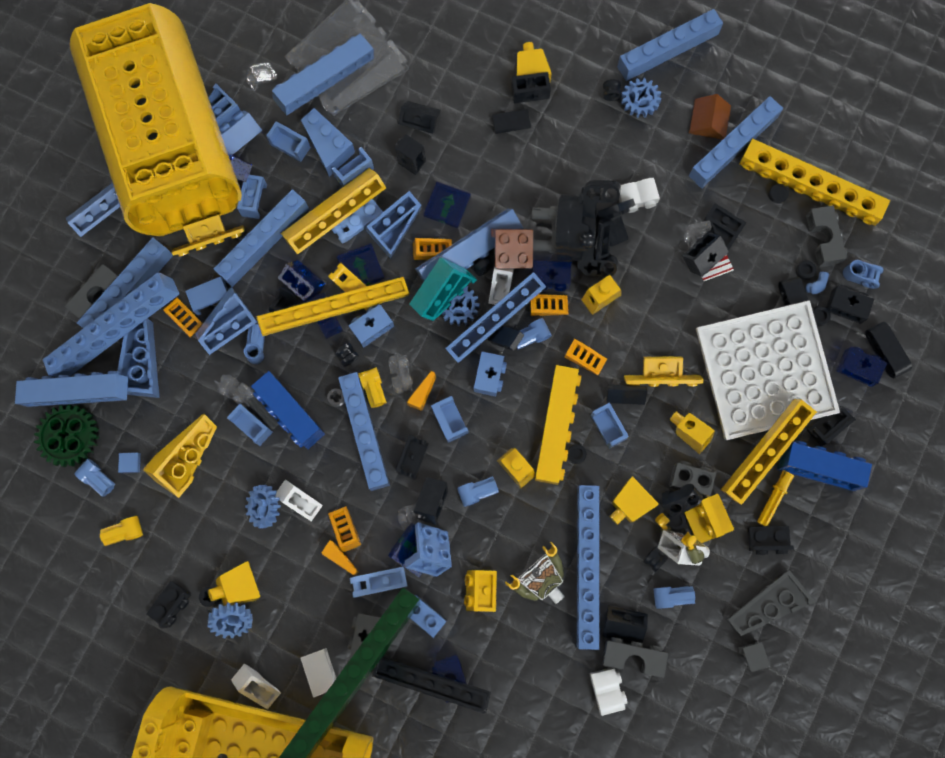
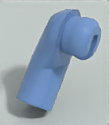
M820 272L816 282L806 285V292L817 294L824 291L829 273Z

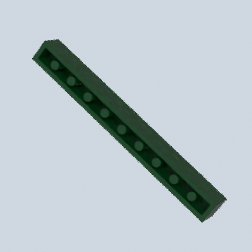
M405 588L401 589L279 758H310L416 611L420 605L419 598Z

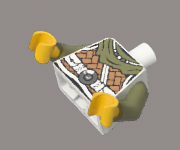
M663 513L656 517V523L662 528V536L657 548L677 564L701 565L703 559L709 556V548L698 541L694 535L691 536L689 532L686 534L673 532L670 526H666L670 520Z
M550 542L552 545L551 549L547 550L543 546L546 554L519 578L511 575L514 579L513 583L505 582L509 588L513 589L521 597L537 601L549 596L555 604L565 597L557 588L563 582L564 571L562 561L557 553V547L552 542Z

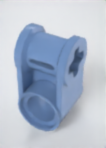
M854 260L843 269V276L848 281L867 288L877 289L880 286V274L883 273L884 269L878 265ZM852 268L856 269L857 274L853 272Z

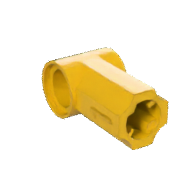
M377 367L358 373L371 408H377L386 404L381 386L382 381Z
M138 516L123 519L119 524L101 529L100 538L104 546L143 536Z

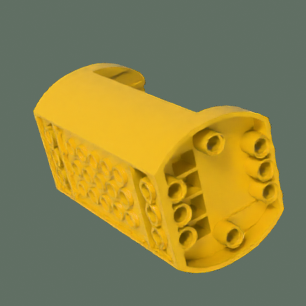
M148 3L75 28L70 38L71 54L127 225L145 235L165 236L184 229L183 225L216 214L222 216L233 212L237 208L238 202L241 201V190L186 30L179 17L165 7ZM140 84L137 88H131L132 85ZM139 99H146L143 105H137ZM147 115H151L152 119L149 122L144 123L143 118ZM151 133H158L156 139H148Z
M166 687L155 696L143 715L131 758H218L220 754H226L228 758H279L306 720L175 687ZM332 727L310 758H371L373 737Z

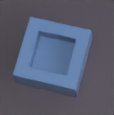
M119 453L118 473H140L141 453Z

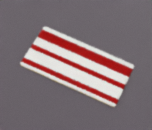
M725 255L721 261L702 277L703 281L733 271L734 269L728 256Z

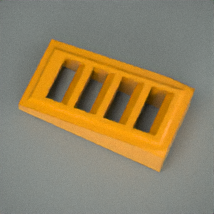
M415 238L413 241V259H431L442 252V245H445V249L451 246L452 239ZM435 245H438V252H435ZM427 246H430V252H427Z
M538 294L530 301L531 316L568 315L567 295ZM544 301H547L548 309H544ZM551 301H555V309H552ZM559 301H562L563 310L559 309ZM536 302H540V309H537Z
M178 297L163 309L189 337L193 336L203 324ZM180 306L181 309L173 315L171 312ZM185 311L186 314L178 320L177 317ZM190 316L192 319L183 325L182 322ZM195 321L197 324L189 331L187 328Z
M576 339L573 340L565 355L566 359L597 376L607 361V358ZM576 348L580 349L576 356L573 355ZM584 351L586 352V355L583 358V360H581L580 356ZM589 356H593L591 362L587 364L586 361ZM596 359H598L600 361L595 369L592 366L595 363Z
M431 371L407 401L408 406L420 411L423 410L436 380L435 372Z
M347 506L328 513L339 548L346 552L360 546L361 542ZM343 515H345L346 517L339 521L335 520L336 518L341 517ZM348 522V525L342 528H338V526ZM351 531V533L341 536L342 533Z
M330 540L321 552L322 555L352 575H357L359 572L336 543Z

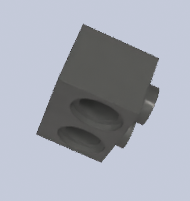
M680 461V463H676L673 467L669 488L679 490L686 484H693L703 497L708 498L711 496L716 473L711 472L710 468L703 466L695 468L689 462ZM680 471L686 472V481L679 478ZM699 476L706 479L705 486H701L698 483Z

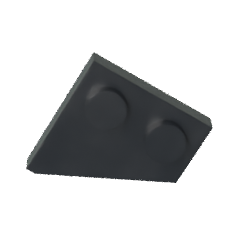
M716 203L704 219L710 231L722 237L728 250L747 223Z

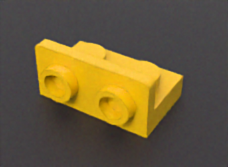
M467 570L464 580L466 585V595L464 597L466 611L496 612L497 571Z

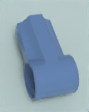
M543 318L535 320L528 327L520 330L524 337L516 348L519 350L532 343L545 341L552 336Z
M258 324L248 328L247 343L244 348V355L251 364H259L264 359L265 336H262ZM257 350L258 354L254 357H251L250 353L252 351Z
M88 458L74 473L79 480L89 484L103 497L114 489L115 483L101 472V468L95 462Z
M493 476L457 488L463 507L475 504L480 499L499 493Z
M693 586L653 588L656 609L672 608L675 605L695 604L696 598Z

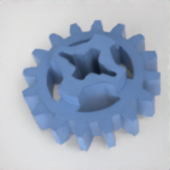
M636 78L635 83L629 81V85H625L621 104L625 105V111L631 110L630 115L636 113V117L639 118L640 114H643V117L646 118L647 113L653 115L654 110L658 109L661 102V91H657L658 85L652 86V80L647 83L646 78L642 82Z
M468 286L463 289L464 293L462 296H456L450 301L451 306L449 310L446 309L441 314L444 315V321L450 319V325L454 322H457V326H460L461 322L467 325L468 319L474 321L473 315H478L476 309L479 308V303H475L478 301V296L473 297L474 290L468 292ZM469 301H471L472 304L471 310H469V308L467 307ZM456 303L459 305L462 303V308L459 306L456 308Z
M254 486L253 491H249L250 497H246L248 505H245V508H248L246 515H250L249 522H253L254 527L267 528L271 527L272 523L277 522L275 516L280 515L277 508H281V505H278L280 498L275 497L277 491H272V486Z
M229 602L226 606L219 604L218 609L213 608L212 613L208 614V628H210V632H215V636L221 634L223 638L227 636L234 638L235 635L240 637L242 632L248 633V628H252L253 615L250 614V609H245V605L239 607L238 603L230 605Z

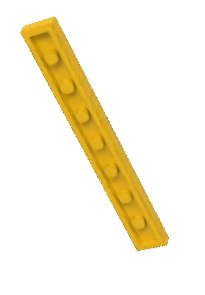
M404 277L256 316L262 336L403 298L409 296L410 293Z

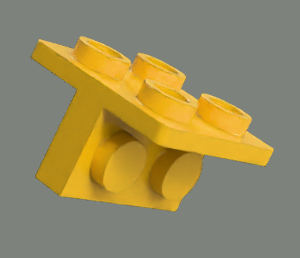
M719 494L703 499L699 505L684 512L693 535L701 543L718 538L734 530Z

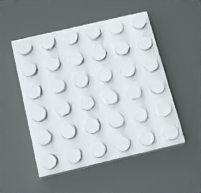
M810 300L696 328L725 440L769 430L794 399H802L817 411L812 419L840 413Z

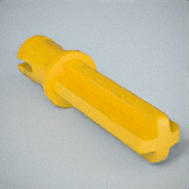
M782 471L776 485H773L774 490L757 520L759 524L763 526L769 525L784 494L788 493L787 489L794 478L793 474Z

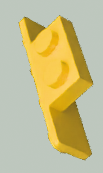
M219 214L183 225L189 243L174 248L171 253L173 256L178 254L180 257L188 254L189 250L195 248L196 251L202 250L207 247V244L214 243L216 245L224 242V238L230 236L232 239L240 237L245 228L242 225L226 231Z
M682 356L643 357V375H624L625 383L631 386H640V384H648V386L652 387L659 386V384H667L668 386H678L679 384L698 386V384H703L704 379L701 375H682Z

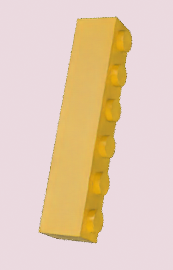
M368 168L280 234L298 255L385 190L386 186L379 175Z
M559 365L555 367L535 481L558 485L559 480L563 481L565 469H562V463L567 461L568 450H565L566 442L570 443L572 431H568L569 423L573 424L575 413L572 412V406L577 404L578 399L575 389L576 386H580L581 375H578L579 369Z
M794 399L722 487L721 491L736 503L742 505L817 411L802 399Z

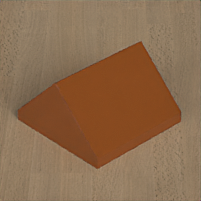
M718 94L695 99L689 134L723 140L727 133L731 105Z

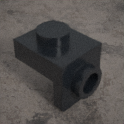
M282 286L279 296L269 307V312L297 306L298 293Z

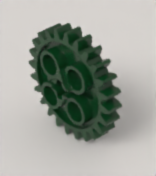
M68 404L66 408L60 405L59 410L52 408L53 414L45 413L46 420L40 418V421L43 423L42 426L36 425V428L40 429V432L34 433L35 436L39 437L34 443L40 444L36 450L42 452L40 456L47 458L46 462H53L55 466L67 467L68 464L74 467L75 461L82 464L81 458L89 459L87 453H94L91 447L98 446L94 439L100 438L95 435L99 428L93 427L97 421L91 420L93 415L87 414V410L81 409L79 406L73 408L72 405ZM61 422V427L56 430V425ZM80 422V428L75 431V425ZM59 441V446L54 449L55 442ZM78 441V447L73 450V444Z

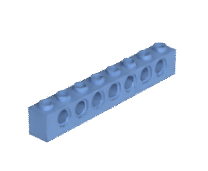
M157 272L45 357L43 362L48 375L57 378L58 375L71 376L177 297L179 291L174 280Z
M579 485L577 487L578 649L599 650V486Z

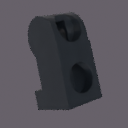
M686 484L681 489L672 493L669 490L662 493V507L671 517L696 507L703 500L702 494L693 484Z

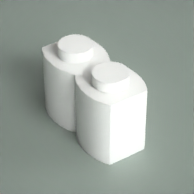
M654 178L620 185L619 202L634 199L636 205L630 207V212L628 213L637 211L639 207L652 208L659 202L660 197Z
M611 667L589 673L601 716L625 710L624 704H628L625 692L620 691L619 684L622 683L619 671L615 672V668Z

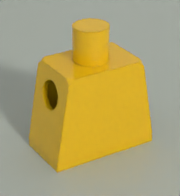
M532 42L524 43L523 51L517 53V76L548 72L551 82V70L543 49H534Z
M608 275L590 287L581 300L593 315L620 297L621 289L611 275Z
M676 411L670 418V421L677 426V436L698 454L712 441L715 430L693 414L688 413L686 417H683Z
M511 448L497 460L520 488L524 487L535 477L534 469L516 448Z
M632 476L612 501V505L616 510L609 517L617 525L624 518L632 523L658 506L659 503Z
M248 561L219 576L216 579L217 587L208 590L210 600L215 601L222 598L224 606L228 602L230 605H234L235 603L241 604L256 601L260 598Z

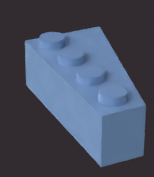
M147 318L124 335L118 372H120V375L128 377L127 395L160 398L153 322Z

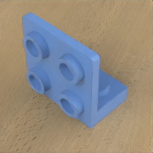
M419 522L416 523L417 553H414L405 560V568L437 577L452 567L448 532Z

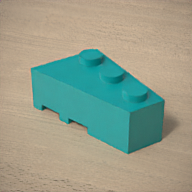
M440 257L409 305L421 317L434 321L451 305L449 302L457 295L461 296L464 293L463 289L470 282L475 283L477 279L465 268Z

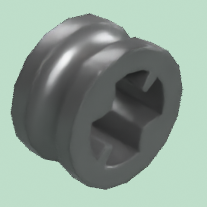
M340 389L329 391L327 395L328 402L334 407L342 406L345 402L342 391ZM335 393L341 396V399H338L339 402H335L332 399V396L335 397Z

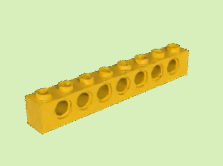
M753 138L739 163L744 169L755 171L762 177L770 178L777 181L778 184L788 186L797 193L806 194L815 201H821L828 204V206L834 205V209H839L850 217H857L868 225H877L882 220L890 203V200ZM759 158L763 159L765 163L760 162ZM775 166H779L782 171L778 170ZM810 181L814 182L816 186H813ZM827 189H830L833 194L829 193Z

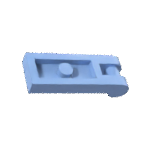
M371 199L331 230L334 234L337 233L341 243H345L364 230L383 211ZM347 227L349 231L344 232L343 229Z
M404 566L350 578V584H353L354 589L352 592L353 598L408 586ZM366 581L367 589L362 590L360 582Z

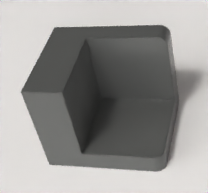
M756 641L738 647L740 655L745 656L751 672L770 667L762 642Z

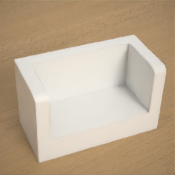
M327 648L300 658L313 698L326 693L336 680Z

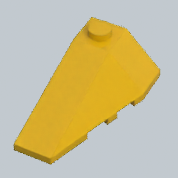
M202 414L159 451L144 467L143 471L155 482L179 498L194 479L193 474L197 465L200 466L202 454L208 448L217 426L205 414Z

